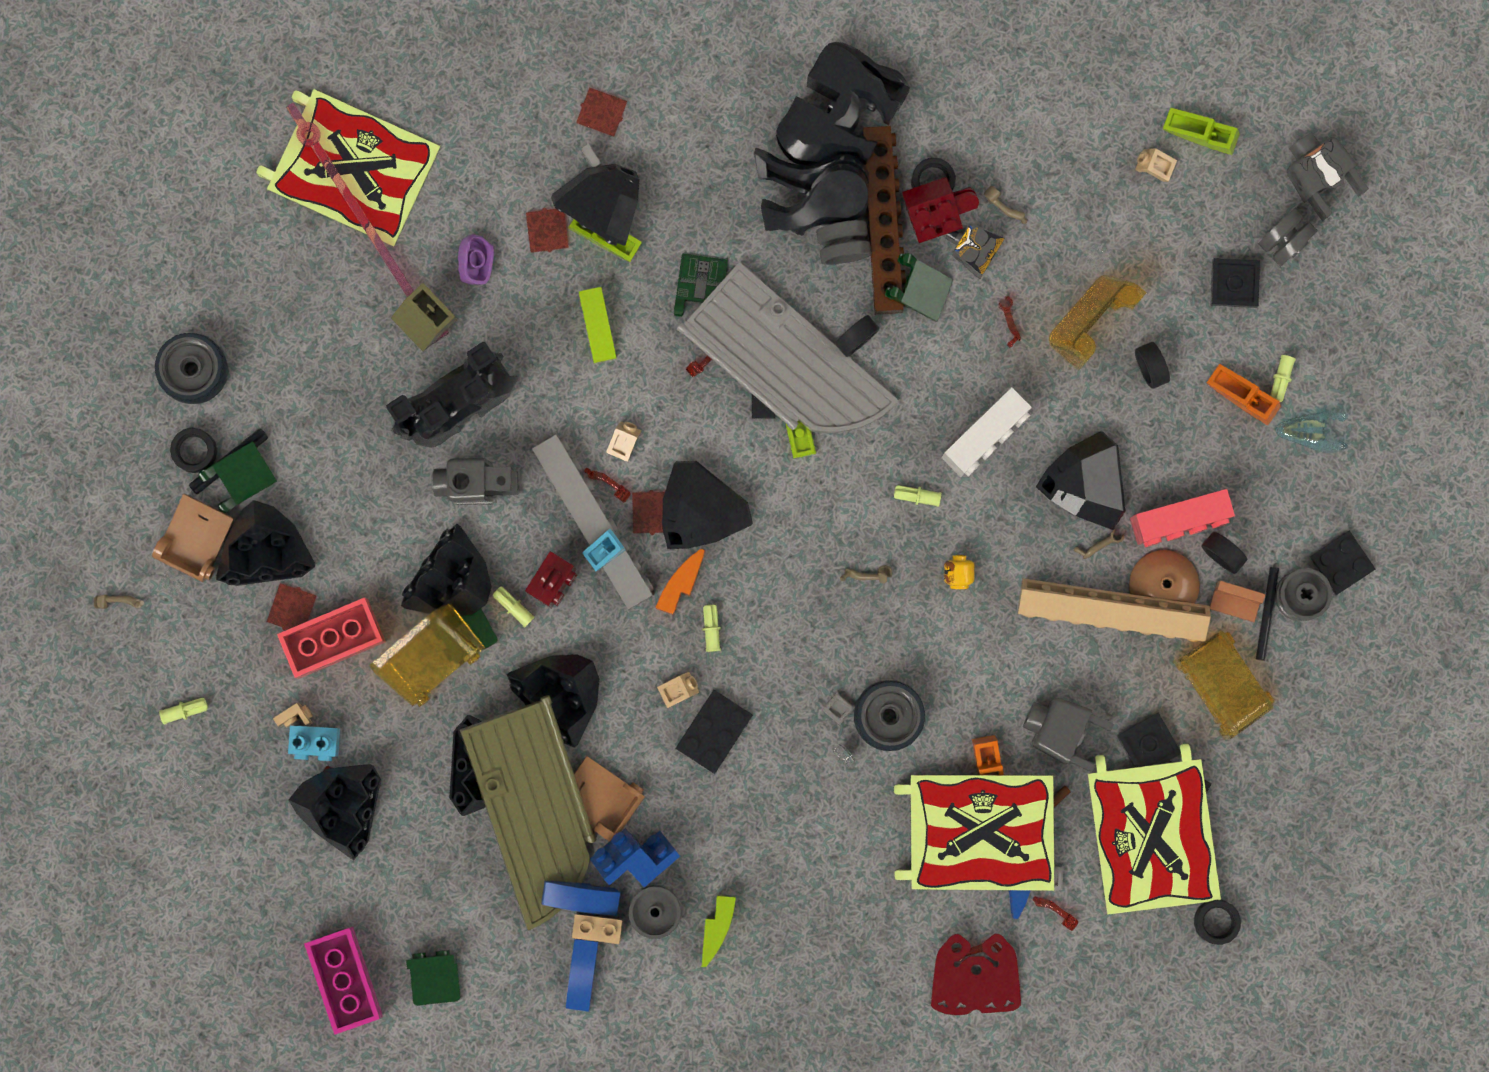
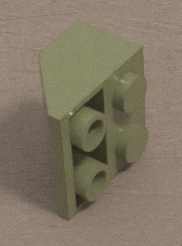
M424 283L403 301L391 317L423 352L457 321L455 315Z

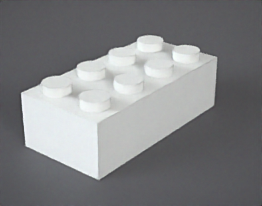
M1011 388L941 458L960 477L964 474L969 477L980 465L977 461L981 458L986 460L997 449L995 444L998 441L1003 444L1014 431L1011 428L1015 425L1019 428L1031 416L1028 412L1032 407Z

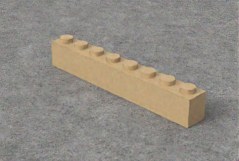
M1024 578L1022 579L1018 602V614L1029 618L1042 617L1050 621L1063 620L1076 625L1083 623L1097 628L1110 627L1116 628L1119 631H1137L1144 635L1157 634L1163 635L1166 638H1185L1192 642L1206 641L1211 618L1210 606Z

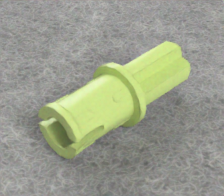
M1281 355L1277 373L1273 375L1275 380L1270 396L1279 402L1283 401L1288 382L1292 381L1290 376L1296 361L1294 357L1288 355Z
M897 485L894 491V498L915 502V505L922 503L939 507L941 492L923 490L921 487L917 489Z
M499 587L493 593V597L508 610L507 614L511 613L524 628L535 618L534 615L520 604L521 600L517 601L504 587Z
M705 605L703 607L705 628H702V630L705 631L706 652L721 651L719 630H721V627H718L717 606Z
M199 698L186 703L179 702L177 706L159 710L162 723L165 725L182 718L187 720L188 716L208 710V705L205 698Z

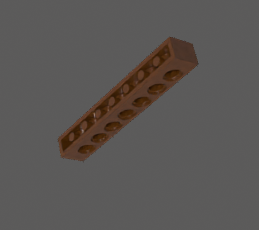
M891 126L863 127L862 136L866 137L867 140L878 142L877 147H882L887 152L882 157L877 156L873 152L866 165L869 172L867 212L871 248L874 314L903 313V307L907 306L885 297L883 289L886 284H892L902 291V284H906L905 270H901V265L897 261L899 255L904 254V248L899 247V238H903L902 224L897 222V215H901V203L896 201L895 193L899 192V178H894V169H898L897 155H893L892 147L896 146V133H891ZM878 170H885L888 173V177L881 180L876 177L875 173ZM879 193H886L889 195L890 200L884 203L880 202L877 195ZM886 215L890 217L891 223L889 225H882L879 222V217ZM888 238L893 242V246L891 248H884L881 246L880 241ZM890 261L894 264L895 268L892 271H885L882 268V263Z

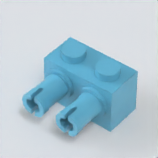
M290 726L288 754H294V759L308 760L309 755L318 756L319 761H332V757H338L340 729Z

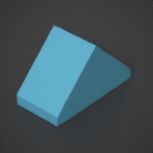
M609 529L582 553L594 570L598 571L623 553L625 548L613 531Z

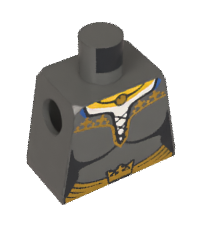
M971 224L965 233L957 230L948 233L945 239L957 245L952 256L979 279L983 276L1005 239L1000 235Z

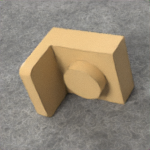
M1156 148L1144 149L1138 156V164L1135 170L1147 172L1163 182H1169L1177 160Z
M620 422L614 431L606 453L628 462L641 430L637 429V426L633 423Z
M690 672L657 687L667 708L699 693L697 681L691 676Z
M296 703L273 719L277 726L282 727L285 725L288 728L298 721L297 716H300L304 724L309 726L312 724L310 718L313 715L306 705L302 706L300 703Z

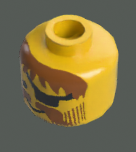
M952 555V560H947L944 564V582L950 585L951 589H968L969 585L973 584L975 580L974 562L967 560L966 555Z

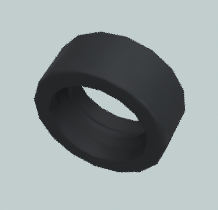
M931 157L922 160L914 169L911 178L912 188L921 186L920 176L922 172L933 167L945 173L953 191L956 175L947 161Z
M866 315L837 339L835 345L845 357H849L867 343L880 328L869 315Z
M1149 342L1135 349L1137 364L1144 380L1151 389L1170 382L1166 361L1159 347L1154 342Z
M192 427L183 429L175 435L171 442L170 453L176 466L186 472L199 473L214 463L217 456V447L211 435L202 429ZM190 437H199L207 445L206 457L197 464L185 462L180 454L182 443Z
M1212 532L1201 545L1202 549L1211 559L1233 574H1236L1248 560L1246 555L1234 543L1217 532Z
M1224 900L1204 902L1198 907L1194 916V926L1197 934L1203 940L1211 944L1223 945L1230 943L1237 937L1241 928V918L1238 910L1232 904ZM1214 908H1222L1227 911L1231 918L1229 931L1221 936L1209 934L1204 927L1206 913Z

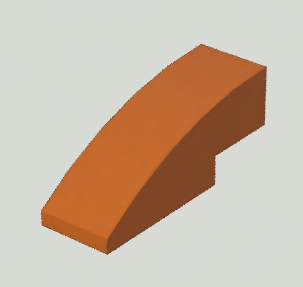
M1221 364L1218 365L1206 382L1219 394L1267 426L1281 408L1280 402L1277 399L1261 391L1257 385Z
M698 550L677 569L660 595L655 607L657 610L674 615L681 593L688 596L691 595L705 550Z
M996 736L972 739L978 775H1004Z

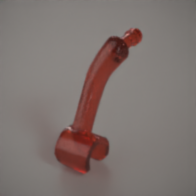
M1005 296V299L1010 304L1009 307H1003L1001 303H998V307L1004 311L1008 328L1014 336L1007 343V346L1010 348L1017 340H1021V336L1010 310L1013 306V300L1009 296Z
M707 355L700 363L694 360L686 367V371L692 377H695L703 372L704 367L713 359Z
M585 468L584 471L590 479L604 481L616 490L614 493L616 498L623 503L627 501L631 493L623 485H619L602 472L591 471L589 468Z
M1037 896L1033 897L1036 906L1049 908L1063 917L1064 920L1061 924L1070 931L1076 928L1078 920L1070 913L1065 912L1053 901L1038 898Z

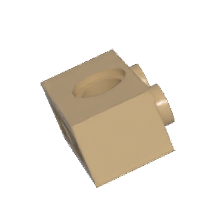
M576 913L572 938L620 944L623 919Z

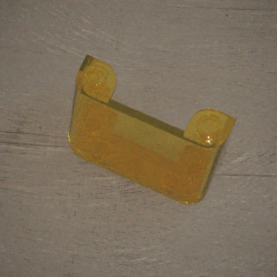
M1110 275L1100 276L1052 330L1048 339L1050 346L1079 371L1095 352V341L1087 332L1109 307L1114 311L1122 307L1132 310L1147 292L1133 282Z
M448 604L430 613L375 659L369 667L412 707L415 705L421 707L430 700L428 695L460 666L467 662L469 665H472L480 659L479 653L485 647L454 607Z
M1219 630L1207 638L1206 641H1202L1175 659L1173 663L1179 671L1182 670L1184 674L1188 673L1185 676L1186 680L1190 681L1214 717V722L1216 724L1221 723L1218 731L1224 740H1230L1273 710L1272 704L1275 701L1268 691H1263L1233 646L1235 640L1228 631L1224 633L1222 630Z

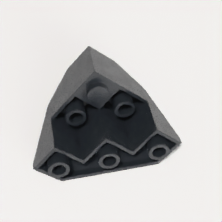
M617 164L590 167L555 191L551 196V200L558 211L575 219L581 226L590 229L604 238L607 243L625 246L638 203L640 179L636 171Z
M1103 431L1069 447L1046 469L1036 485V488L1050 501L1066 511L1111 530H1114L1126 511L1119 447Z
M676 461L673 464L663 497L662 529L667 549H689L715 543L753 524L748 502L699 462Z
M253 500L240 511L227 533L216 580L228 585L240 586L300 578L315 567V562L296 526L274 506Z
M459 524L443 531L436 546L429 556L424 559L421 568L410 584L403 590L402 596L404 597L401 607L444 618L473 615L487 604L492 586L486 562Z
M578 654L553 655L509 672L507 677L510 682V689L525 705L538 702L543 696H550L551 706L563 742L575 748L579 744L597 707L600 678L594 662Z
M467 715L453 731L449 799L461 816H466L486 808L460 729L482 722L471 715Z
M372 764L328 768L302 782L288 800L296 814L317 835L350 859L355 860L369 841L381 778Z

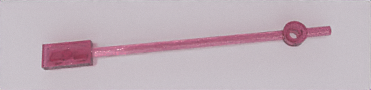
M294 103L289 104L286 108L298 126L296 134L299 142L306 147H312L394 278L408 297L414 291L319 143L321 138L319 128L314 123L306 122ZM307 132L313 133L311 139L305 138ZM446 330L434 343L450 334L448 330Z

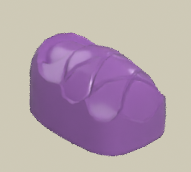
M468 235L460 243L458 270L461 282L471 285H483L490 278L494 249L493 245L482 236Z

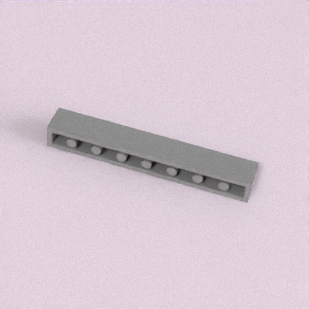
M554 435L532 448L589 545L593 544L609 529L616 535L614 532L618 530L616 524L611 517L609 519L605 517L602 512L606 510L604 504L599 497L597 499L593 497L590 491L594 490L587 477L585 479L581 477L579 471L582 468L577 459L569 457L567 451L570 448L565 439H559L557 435ZM622 537L621 539L618 538V540L624 546L625 551L603 568L628 610H631L653 597L651 591L654 588L648 578L643 579L639 571L642 568L636 558L631 559L626 551L630 550Z

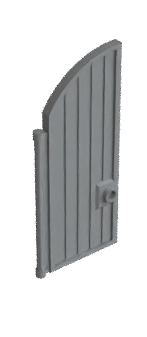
M740 262L685 323H681L676 329L689 338L781 418L791 430L797 427L799 424L797 423L798 420L812 432L840 433L859 429L880 419L899 402L896 397L851 358L845 357L835 344Z

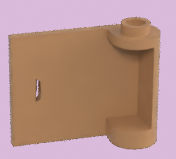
M184 493L165 536L159 539L153 550L152 558L201 582H204L206 579L210 580L216 569L213 565L235 518Z
M586 756L574 773L591 828L610 842L615 834L623 830L645 798L642 794L644 789L633 782L631 785H628Z

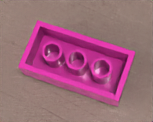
M354 927L304 943L334 1035L383 1017Z

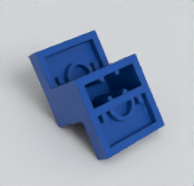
M625 828L615 834L612 840L603 848L598 849L590 860L609 885L629 870L641 885L646 887L678 859L680 855L660 830L650 836L646 843L641 845Z

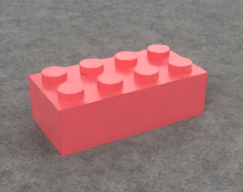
M1225 489L1134 515L1130 520L1137 544H1144L1146 548L1162 542L1161 539L1165 537L1167 541H1171L1185 536L1184 532L1189 531L1190 535L1207 530L1208 525H1211L1212 529L1225 526L1230 523L1229 519L1234 517L1235 514L1228 490Z
M365 597L277 634L292 673L297 679L386 642L369 600Z

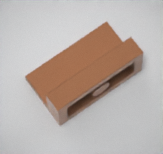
M1218 581L1212 596L1210 609L1255 622L1259 605L1264 602L1266 594Z

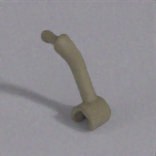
M990 186L984 192L990 204L996 205L1007 216L1021 220L1022 224L1027 223L1026 218H1024V212L1010 209L998 200L1001 193L995 187Z
M1115 529L1110 533L1109 537L1091 546L1087 552H1084L1079 547H1075L1074 551L1082 555L1083 559H1087L1111 543L1118 544L1122 542L1124 534L1120 540H1115L1113 538Z
M883 565L878 568V574H867L847 568L845 569V574L840 577V580L845 581L849 576L856 580H879L883 584L887 582V577H892V569L890 566Z
M101 595L94 598V607L96 609L108 608L109 602L127 603L135 608H140L144 605L143 600L127 595Z

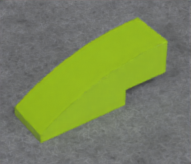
M1171 107L1163 126L1164 131L1229 155H1233L1240 135L1238 128L1217 123L1212 118Z
M572 219L568 226V229L628 262H631L642 243L629 234L625 246L621 244L611 245L590 229L581 226L575 219Z
M602 287L578 291L594 363L617 359Z
M717 895L715 919H705L701 967H707L726 937L734 913L736 896Z

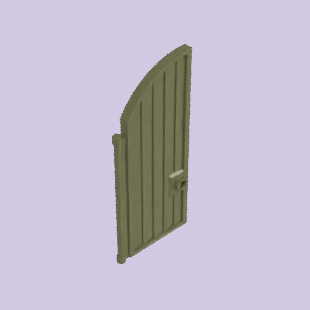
M549 695L541 697V700L538 702L536 701L460 729L528 931L551 919L561 910L560 908L541 904L544 882L581 883L590 861L585 842L593 843L597 840L591 828Z

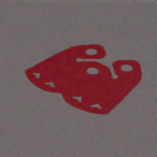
M960 934L952 935L938 950L936 956L931 1007L938 1012L955 1016L967 1015L973 1010H979L981 1013H996L1018 1009L1021 1006L1017 956L1014 948L1002 935L993 934L984 941L982 949L990 958L999 962L997 967H994L993 963L984 956H969L959 964V967H955L954 962H958L971 950V945ZM996 942L1002 946L1001 951L997 953L991 949L992 944ZM954 943L961 944L962 950L959 953L952 951L951 947ZM979 965L982 969L981 973L978 975L971 972L972 966ZM1007 1000L1014 1003L1008 1004V1006L1006 1007L1004 1006L1007 1003ZM945 1001L948 1007H945L943 1004L938 1005V1003ZM992 1002L996 1008L986 1006ZM959 1003H962L966 1006L965 1008H956L959 1005Z

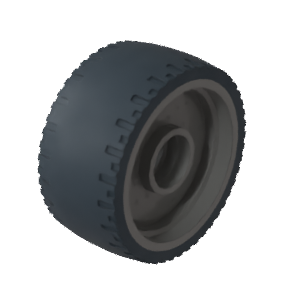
M183 333L175 335L161 346L156 356L155 374L159 385L170 397L186 404H200L211 400L223 389L228 376V365L223 351L213 340L197 333ZM197 364L198 371L196 374L189 375V366Z
M885 680L872 684L859 696L854 709V723L861 738L870 746L883 751H897L911 745L918 738L925 723V709L921 698L910 686L899 681ZM886 709H891L895 713V718L891 722H886L883 719V712Z

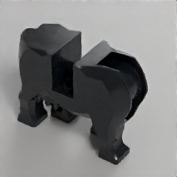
M842 42L828 43L820 53L807 78L808 88L832 100L828 106V112L796 96L789 111L781 120L776 130L778 145L784 155L797 165L817 163L838 154L857 156L867 165L878 142L867 140L866 137L853 133L858 125L861 112L866 109L875 112L877 109L883 123L889 126L897 110L899 111L906 99L910 87L904 85L906 80L899 71L877 64L857 48Z
M481 342L467 352L468 357L463 365L437 380L424 392L411 398L401 395L387 404L386 408L395 421L392 425V431L394 434L400 435L402 439L414 440L416 445L430 448L441 445L451 436L461 432L458 425L475 414L482 418L487 412L503 403L511 394L518 376L509 375L501 363L504 357L502 353L492 352L486 342Z

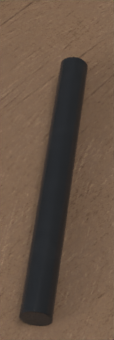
M1270 567L1255 658L1261 661H1265L1279 573V568Z

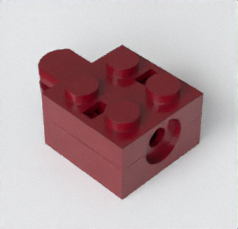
M946 177L902 192L918 243L962 229L963 226L959 215L977 209L979 205V199L973 188L967 187L952 192Z
M550 551L525 589V592L551 609L554 605L558 607L565 596L562 593L566 585L571 587L577 577L575 571L577 569Z

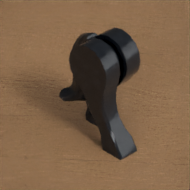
M755 148L754 158L758 179L774 181L791 190L806 194L801 202L791 207H784L770 200L762 199L761 211L765 231L791 230L793 233L803 236L805 231L810 228L854 221L865 214L868 206L869 172L860 158L851 154H838L817 163L797 165L781 160L770 152Z

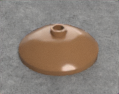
M1170 550L1154 551L1142 557L1134 566L1129 579V591L1133 595L1195 604L1199 594L1200 583L1195 567L1186 557ZM1164 580L1170 581L1171 585L1169 588L1163 586Z

